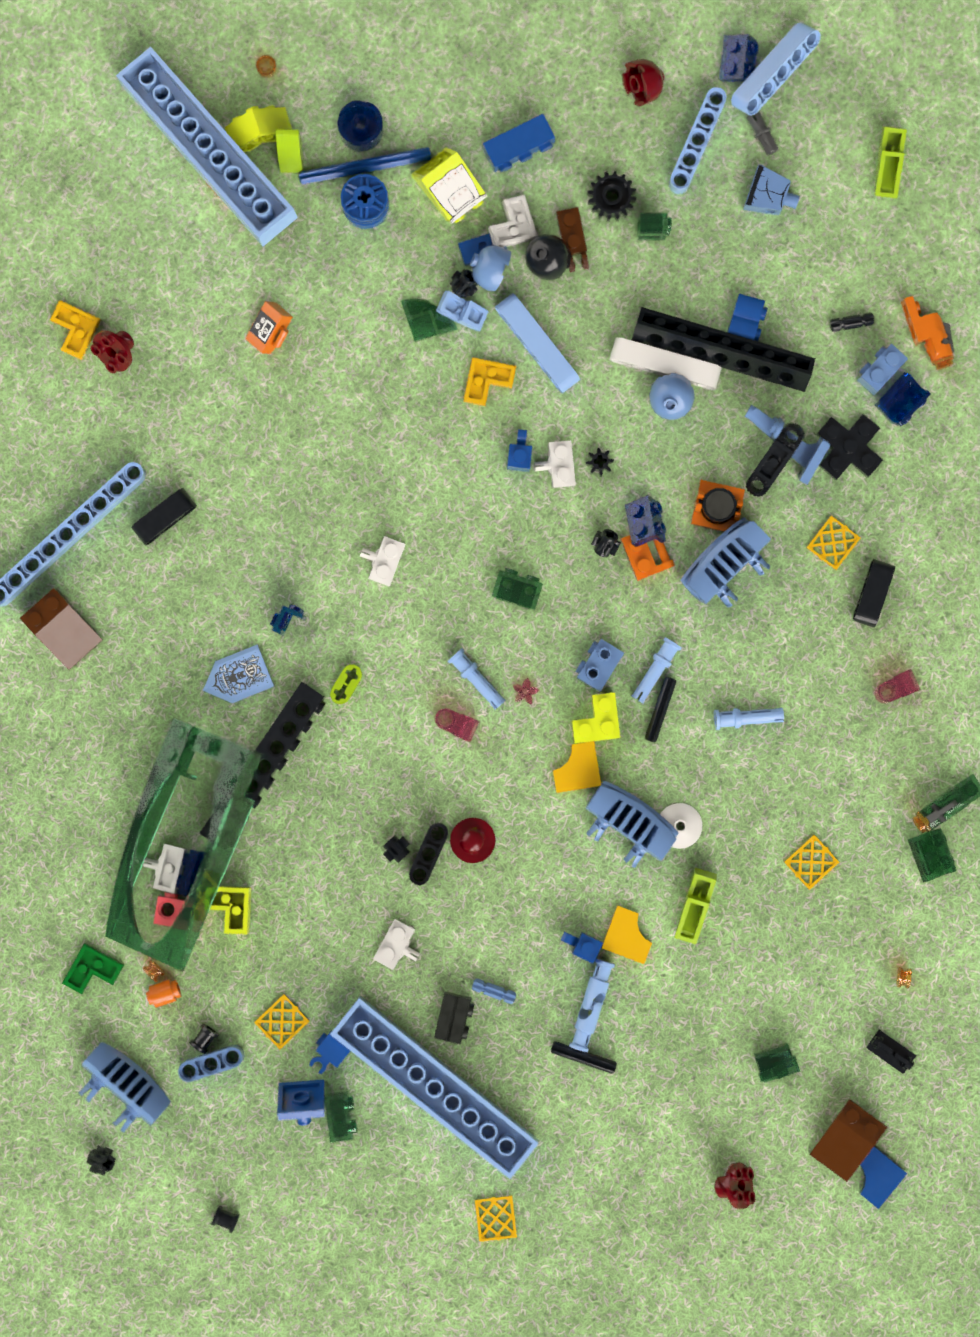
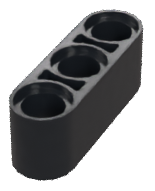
M181 488L139 519L131 528L146 546L192 512L197 505L185 489Z
M876 559L872 560L853 615V621L875 628L895 571L894 565Z
M434 823L430 826L410 869L409 878L415 885H423L429 880L446 842L448 829L442 823ZM437 826L443 828L445 832L444 837L439 840L433 838L431 833L432 829ZM427 847L435 851V857L432 860H426L422 855L423 850ZM418 868L423 869L426 872V878L423 881L415 880L413 877L414 870Z

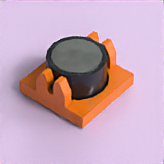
M700 480L691 525L725 532L740 519L745 489Z

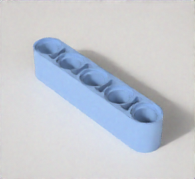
M801 22L794 25L734 92L731 98L732 106L748 115L756 114L815 49L820 41V32Z
M715 87L708 91L669 181V188L675 194H683L687 191L724 108L727 97L725 91L721 88ZM710 97H719L721 103L713 104L710 101ZM707 116L711 118L712 123L705 125L702 123L701 118ZM700 137L703 140V144L695 145L692 142V138ZM691 157L694 160V164L687 166L684 164L683 159ZM678 177L683 178L686 184L684 186H677L674 183V179Z
M514 293L495 306L498 314L562 394L580 380L575 370Z

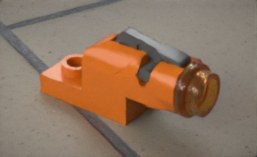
M913 296L904 298L901 301V305L914 345L922 342L926 343L924 347L936 370L954 365V347L950 324L943 322L937 312L920 317L921 308L919 302L914 301Z

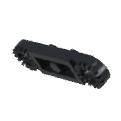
M789 423L784 426L747 480L746 488L750 492L749 494H752L754 497L766 494L803 441L804 430L801 426L795 423ZM795 431L798 439L791 440L787 436V432ZM758 480L760 481V483L762 482L764 488H755L753 486V481Z

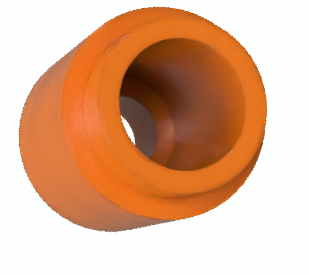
M170 979L149 986V991L146 992L149 1004H154L155 1008L175 1002L177 998L182 997L177 980L171 981Z

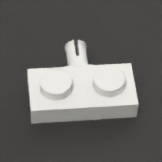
M571 440L549 442L548 460L534 462L535 472L548 470L551 476L552 488L575 486Z
M384 536L381 546L376 553L363 548L361 552L364 553H361L360 557L372 561V570L368 579L390 587L405 544Z
M164 844L158 861L147 857L144 859V862L148 863H143V867L155 869L154 889L177 894L188 849Z
M394 919L373 960L392 970L395 969L398 961L404 955L416 962L418 960L417 957L421 953L409 947L410 939L415 929Z

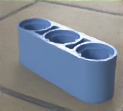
M231 1045L187 1059L178 1069L179 1077L183 1081L192 1082L235 1068L244 1060V1051L238 1045ZM236 1051L239 1054V1061H230L228 1059V1052ZM214 1058L217 1061V1068H208L206 1059ZM185 1065H192L195 1068V1075L188 1076L185 1074Z

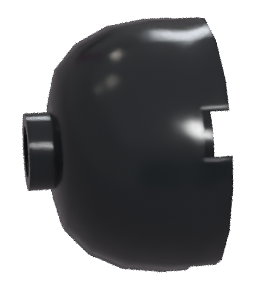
M543 234L537 236L526 248V265L532 274L540 279H558L571 264L572 255L570 247L563 239L556 235Z

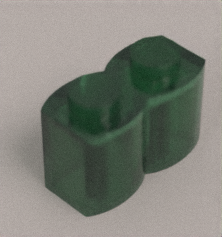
M667 212L639 213L637 221L638 241H665L666 236H670L672 218L668 217Z

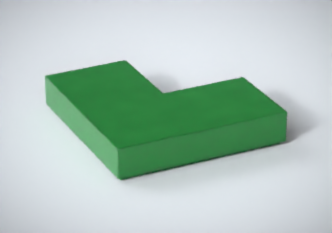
M84 943L62 984L80 994H83L93 975L114 985L124 964Z

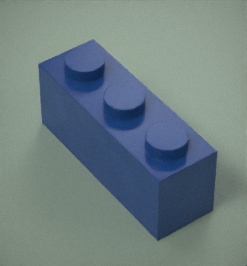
M541 114L484 142L483 151L494 172L500 170L502 173L513 167L512 164L519 160L522 163L533 157L532 154L539 150L543 153L553 147L552 144L555 143V136L544 114Z

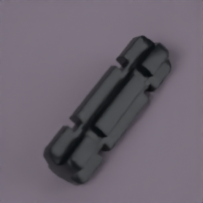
M865 313L863 316L859 314L843 317L841 320L839 318L830 320V329L832 332L841 331V329L860 328L862 325L871 326L874 324L873 313Z

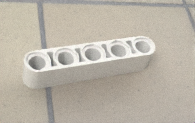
M619 337L615 338L609 359L612 362L660 376L671 375V373L680 374L686 377L692 385L709 390H716L722 367L716 364Z

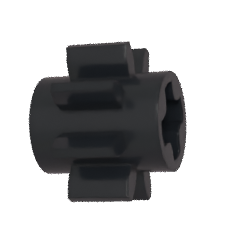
M463 269L461 272L457 270L451 277V289L459 297L466 298L467 295L472 297L478 290L476 287L478 284L473 279L472 271Z
M598 448L595 455L589 452L588 455L592 460L587 461L585 464L587 466L591 465L590 474L596 471L602 477L604 470L611 472L608 464L613 463L614 459H608L609 451H606L604 454ZM597 457H601L602 461H606L601 468H599L598 464H594Z
M605 529L603 532L597 531L591 545L595 546L594 551L597 555L608 557L610 554L615 556L621 542L617 541L618 535L614 531Z
M394 835L383 845L386 850L383 855L389 862L394 859L399 863L410 853L407 848L410 843L404 836L399 839Z
M98 1145L97 1149L90 1151L86 1163L91 1165L89 1171L105 1176V1172L111 1171L116 1160L111 1155L113 1150Z

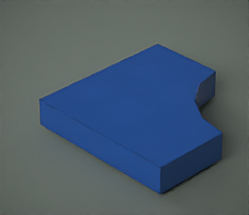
M874 1146L860 1164L865 1176L864 1186L860 1194L879 1209L907 1173Z

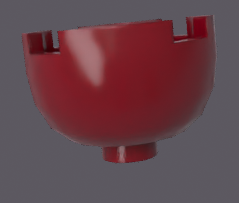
M637 59L624 65L627 69L625 73H622L623 85L627 95L632 92L636 100L634 101L635 105H646L660 96L665 77L663 71L653 61Z

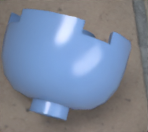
M491 245L483 248L479 254L474 253L470 266L473 267L472 276L475 282L485 290L495 292L504 278L502 273L505 265H509L511 251L500 246Z
M676 373L658 377L650 390V405L653 411L661 418L677 420L684 417L691 410L695 399L691 382L683 375Z

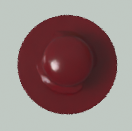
M102 330L94 336L90 349L110 373L123 372L132 364L130 350L134 347V340L125 331H119L115 334L108 330Z
M466 818L460 821L453 828L450 836L452 851L460 860L467 863H478L487 859L493 852L496 842L492 827L486 821L479 818Z
M741 1162L732 1163L727 1169L726 1176H719L715 1181L714 1188L719 1198H728L735 1209H746L750 1204H754L756 1196L753 1191V1169Z

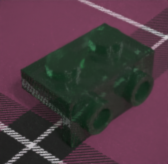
M941 828L907 839L923 882H928L956 871L954 858L950 853L946 837Z

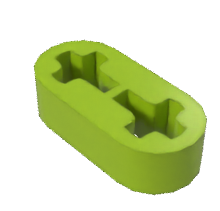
M353 664L346 666L333 685L330 697L336 704L347 703L362 679V671L358 666ZM356 669L358 678L352 679L349 684L345 683L348 679L347 670L352 671ZM343 685H346L347 688L344 691V694L347 695L346 698H341L339 701L336 700L335 690L340 691Z

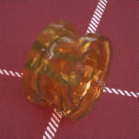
M263 55L256 62L257 71L262 77L269 78L276 73L277 65L273 57ZM266 61H269L272 68L263 71V67H260L261 64L264 65Z
M153 960L149 961L148 966L143 967L146 974L155 982L159 980V976L165 974Z
M902 967L898 968L897 987L905 986L906 989L910 988L911 968H907V970H903Z

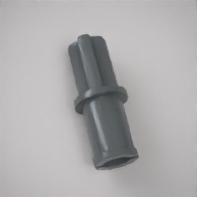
M758 111L754 114L757 121L754 120L753 116L748 115L746 119L755 132L754 137L759 140L765 153L769 156L777 152L778 146L770 133L771 128L766 126L760 112Z

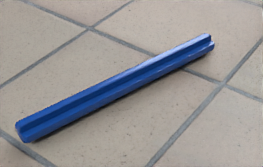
M429 147L300 171L299 179L301 184H308L431 160V151Z

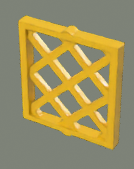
M831 515L806 548L819 557L821 561L837 570L861 538ZM832 522L839 524L841 529L833 530ZM829 524L830 531H823ZM848 531L852 534L854 539L846 540L845 532ZM842 532L843 540L835 541L834 533ZM831 534L832 542L824 543L823 535ZM820 535L821 543L813 544ZM854 542L847 551L846 543ZM843 543L844 551L836 552L835 544ZM832 545L833 553L825 554L824 546ZM821 546L822 554L814 551L813 547ZM844 554V556L838 562L837 555ZM834 556L835 564L827 561L826 557Z
M815 835L809 838L784 861L795 874V877L799 878L809 890L840 863L829 851L828 847H825ZM814 841H817L822 846V850H814ZM811 842V849H803ZM802 852H810V861L802 860ZM799 853V860H791ZM814 853H822L821 861H813ZM825 853H828L833 858V862L824 861ZM791 863H799L798 871L791 867ZM802 863L810 864V872H802ZM813 864H821V872H813ZM824 864H829V865H831V866L824 872ZM801 874L809 875V883H806L801 878ZM813 875H820V876L812 883Z
M283 994L254 1023L280 1050L310 1020L299 1010L298 1006H295ZM281 1001V1009H273ZM284 1001H288L292 1009H284ZM272 1012H281V1020H272ZM284 1012H292V1020H284ZM295 1012H298L303 1017V1021H295ZM269 1013V1020H261ZM261 1023H269V1031H265ZM272 1023H280V1031H272ZM283 1023H292V1032H283ZM295 1024H302V1025L295 1031ZM272 1034L280 1035V1043H277L272 1038ZM283 1035H291L283 1042Z
M512 1195L503 1197L493 1196L492 1198L475 1200L479 1242L499 1241L500 1239L517 1237ZM506 1199L507 1202L503 1207L497 1203L498 1200ZM490 1201L492 1203L486 1209L481 1205L482 1202ZM509 1204L511 1206V1214L505 1210ZM494 1205L500 1209L496 1216L490 1212ZM479 1207L485 1211L481 1217L479 1216ZM503 1212L509 1216L505 1223L498 1219ZM487 1214L493 1218L489 1225L483 1221ZM511 1219L513 1223V1230L507 1226ZM495 1221L502 1225L498 1232L492 1228ZM480 1223L486 1227L482 1234ZM504 1228L511 1232L507 1236L500 1235ZM488 1230L495 1234L494 1237L486 1238L484 1235Z

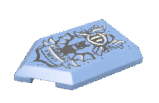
M258 644L215 661L203 691L230 703H235L275 687Z

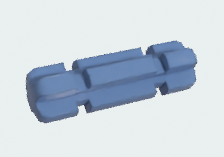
M478 978L473 982V991L484 992V995L498 1000L503 999L504 1002L513 1004L516 998V993L511 990L506 991L504 990L505 988L489 982L486 984Z

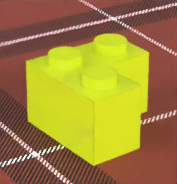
M275 105L265 108H259L258 106L250 107L245 110V114L234 117L232 122L225 126L226 133L243 152H249L264 142H276V129L293 130L286 108H275Z
M615 692L592 695L594 718L571 721L574 744L620 738Z
M203 886L202 909L225 910L224 934H248L250 932L252 887Z

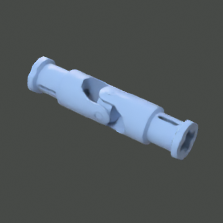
M597 958L595 960L597 964L593 977L589 979L575 1024L576 1032L573 1041L569 1044V1047L583 1052H588L589 1040L591 1034L595 1032L602 1004L610 984L608 979L611 969L615 966L613 963ZM592 1010V1013L588 1016V1011Z

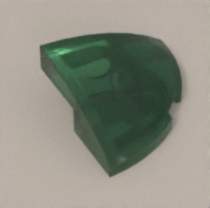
M423 299L401 301L414 342L458 330L455 322L436 312L437 306L429 303V301Z

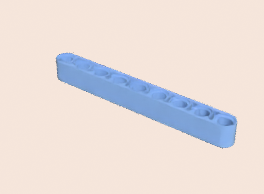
M136 462L126 464L0 579V590H3L5 593L4 599L0 601V606H6L143 483L146 478L144 468ZM133 468H139L140 475L136 479H130L129 472ZM117 483L123 485V491L120 494H114L112 491L113 486ZM104 498L106 506L102 510H98L96 502ZM82 514H88L90 518L89 522L85 525H80L79 517ZM66 529H71L73 533L69 540H63L62 533ZM49 544H54L56 548L55 553L47 556L45 552L46 547ZM37 559L39 562L38 568L35 571H30L29 562ZM19 574L22 577V582L18 586H13L12 578Z

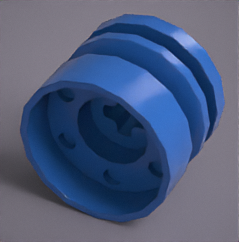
M358 174L344 184L341 191V205L346 219L353 226L361 229L374 228L386 219L389 211V198L387 189L381 180L370 174ZM363 195H366V197L368 198L367 203H363Z

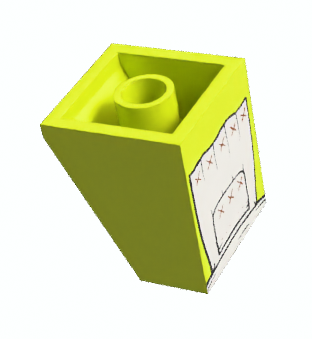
M449 148L443 149L411 174L441 215L451 224L453 222H460L465 218L467 211L481 206L484 203L483 199L487 197L460 155Z

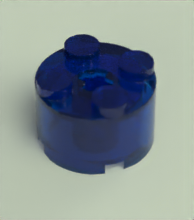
M355 100L349 102L341 109L337 124L342 142L356 152L368 151L377 146L382 139L384 131L382 116L378 108L370 102ZM357 124L364 125V128H357Z

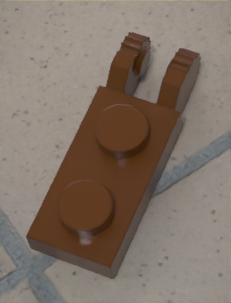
M575 207L556 211L561 239L570 247L571 255H581L583 269H589L586 254L587 247L579 208ZM573 256L569 266L570 273L575 272L576 268Z

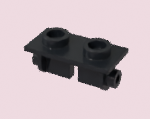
M878 1029L866 1047L902 1074L907 1069L910 1070L914 1065L913 1060L916 1055L880 1029Z

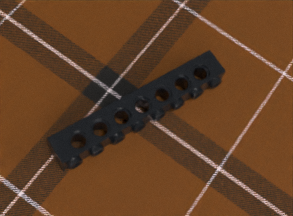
M641 307L632 341L716 364L728 370L805 392L810 381L816 359Z
M301 681L199 834L220 848H224L226 845L228 847L231 846L237 837L234 834L239 826L241 828L244 827L249 819L247 813L251 807L256 809L261 802L262 797L259 795L263 789L268 790L275 781V778L272 776L277 769L281 771L288 761L285 758L288 752L296 750L301 742L298 740L302 732L307 733L312 726L311 718L315 713L319 715L325 707L326 703L323 701L325 699L323 695ZM301 703H306L309 707V712L305 716H300L297 713V707ZM288 722H293L296 725V731L292 735H287L284 731V726ZM275 741H280L283 744V751L279 754H275L271 749ZM262 760H268L271 765L270 770L266 773L259 770V763ZM251 778L255 779L258 783V787L254 792H250L246 788V782ZM238 797L242 798L245 802V807L241 811L236 810L233 806L234 800ZM225 816L232 820V826L228 830L223 829L220 824L221 819Z

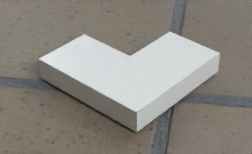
M525 195L504 199L502 204L508 222L492 225L488 228L493 245L500 247L531 241L538 236Z

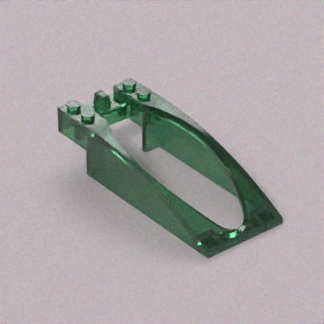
M173 718L144 788L130 828L114 886L105 937L184 972L255 801L245 797V794L262 754ZM195 752L223 763L213 786L212 816L206 851L193 887L173 924L158 942L150 944L142 939L137 927L133 887L180 775L192 780L197 779V776L187 772Z

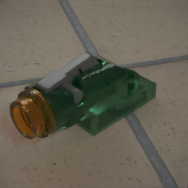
M971 774L934 798V801L915 813L916 816L912 818L915 826L921 833L935 829L980 797V783L974 774Z

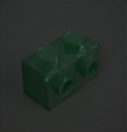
M505 568V571L500 570L491 598L535 611L543 583L539 582L540 578L527 575L526 578L517 576L518 571Z
M349 1091L326 1093L324 1100L330 1143L353 1140L354 1133H358L356 1119L352 1120L351 1111L355 1110L353 1096L349 1097Z

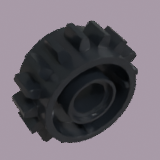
M614 171L613 175L605 172L602 178L599 175L596 176L597 183L591 182L590 187L593 190L587 193V196L592 197L588 200V205L594 206L591 212H598L599 219L603 216L607 217V222H610L611 218L619 221L621 215L626 218L628 215L627 210L632 211L634 208L630 203L636 202V197L632 196L636 193V188L630 187L632 180L626 181L625 174L620 177L617 175V171ZM614 192L617 194L618 199L609 201L606 198V194Z

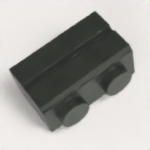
M444 992L434 1038L461 1044L462 1039H467L469 1026L465 1024L467 1016L472 1017L475 1005L470 1003L471 997Z

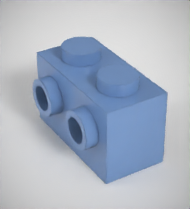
M892 343L888 348L883 345L874 355L877 360L872 365L868 362L859 371L862 376L857 381L873 396L908 360Z
M600 639L598 643L596 641L593 642L588 650V653L591 654L587 662L582 660L575 671L579 673L577 679L598 692H601L624 655V652L603 639Z

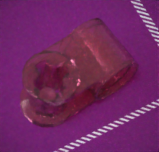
M910 669L878 685L874 691V696L878 702L886 704L921 689ZM889 689L891 691L888 696L882 695L884 690Z
M447 708L439 710L434 719L437 727L470 743L479 725L478 720ZM448 713L451 723L447 722L445 725H442V720L439 716Z

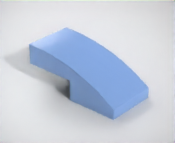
M449 290L444 291L436 309V312L476 331L481 330L489 312L473 301H466Z

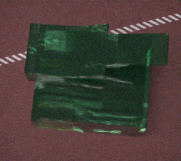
M787 1042L753 1054L761 1082L765 1083L774 1079H781L800 1072L795 1055L792 1056Z

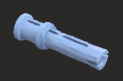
M666 637L663 639L664 644L659 652L653 655L654 662L635 692L631 695L637 699L640 693L643 692L638 700L643 704L664 669L672 665L671 660L676 652L682 649V647Z
M463 648L447 661L458 669L462 678H467L495 710L506 701L477 669L478 664L472 662L465 655Z
M734 708L733 711L722 712L714 710L716 730H720L721 727H734L738 729L741 725L784 722L783 708L740 711V709Z

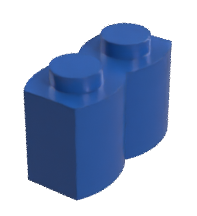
M739 294L728 333L759 341L762 330L758 328L759 321H764L768 309L764 307L765 300Z

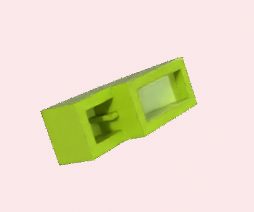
M882 126L874 196L896 199L898 197L907 133L905 128Z
M276 129L280 172L299 173L303 171L302 139L299 130Z
M695 867L674 938L697 944L717 881L716 873Z

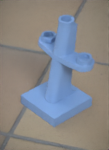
M753 405L750 406L745 415L746 418L773 441H775L784 428L785 423L780 417L772 419ZM790 431L787 432V436L791 440L798 439L797 436L791 433ZM820 437L817 443L814 444L802 441L792 455V458L802 466L797 477L807 485L830 447V443Z

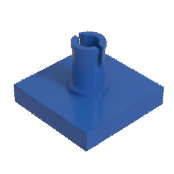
M324 1079L278 1083V1121L297 1119L299 1125L305 1126L310 1124L311 1118L324 1117Z

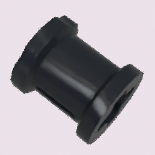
M202 1023L200 1026L201 1030L195 1039H192L189 1043L199 1052L206 1054L208 1046L214 1038H218L219 1034L208 1025Z
M219 1205L211 1225H219L228 1229L229 1233H233L240 1214L230 1213L223 1210L222 1206Z

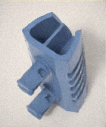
M743 517L704 550L680 581L700 602L707 604L717 595L726 607H731L733 605L727 596L735 601L738 600V597L726 584L747 563L755 569L759 576L765 574L759 564L767 569L770 568V565L758 553L771 541V538L754 521L748 522Z
M603 781L585 808L597 816L596 821L586 832L589 837L598 829L599 831L594 840L599 841L608 826H611L634 842L635 845L624 858V861L627 863L633 856H636L632 863L634 868L646 852L662 861L677 840V830L658 812L636 796L607 781Z
M103 1042L82 1063V1067L91 1074L92 1078L78 1094L82 1096L91 1089L86 1098V1101L90 1102L102 1087H106L126 1105L123 1113L113 1122L117 1126L124 1119L126 1120L120 1130L123 1133L137 1117L151 1126L171 1103L159 1085L139 1065L120 1051Z

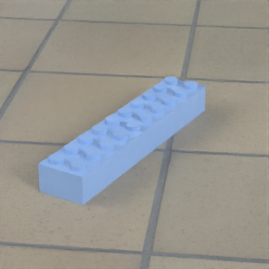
M151 47L116 75L121 86L262 246H265L298 218L294 208Z
M360 996L330 1035L509 1179L512 1178L539 1144V1140L363 997Z

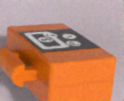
M265 301L245 339L261 353L270 354L276 347H281L289 332L287 327L293 316L278 303Z

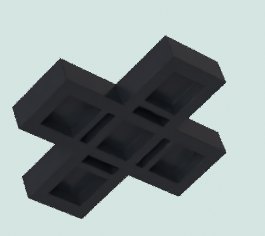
M862 414L848 431L831 416L816 434L819 438L821 437L828 441L833 449L819 467L833 479L837 480L847 467L852 464L868 478L883 461L881 457L866 446L880 427Z

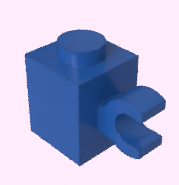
M518 429L517 444H510L507 470L530 472L532 446H526L527 430Z
M564 931L560 939L574 946L572 954L594 964L603 945L602 941L583 932L577 938Z
M332 1031L328 1035L324 1032L317 1040L316 1044L319 1046L316 1052L321 1056L314 1057L309 1063L311 1067L315 1062L322 1064V1068L318 1072L319 1074L326 1070L329 1062L337 1068L350 1052L347 1047L330 1035Z

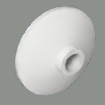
M675 803L669 805L661 812L660 815L678 832L677 840L672 845L673 848H687L699 839L702 832V819L692 806L684 803ZM680 821L685 825L683 830L676 828V824Z

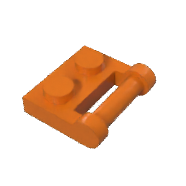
M659 524L620 539L637 581L675 566L673 559L671 560L660 535L659 531L661 529ZM648 535H651L662 561L660 565L656 566L645 539Z

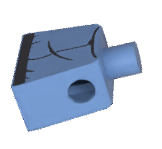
M759 164L743 210L779 215L783 205L796 209L800 196L788 192L791 183L789 179Z

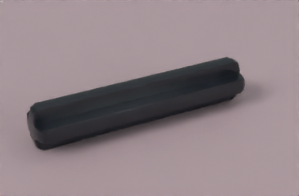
M665 677L645 735L647 741L654 743L658 739L676 685V680L673 678Z
M554 1041L551 1047L552 1054L613 1074L617 1067L615 1061L571 1048L569 1045Z

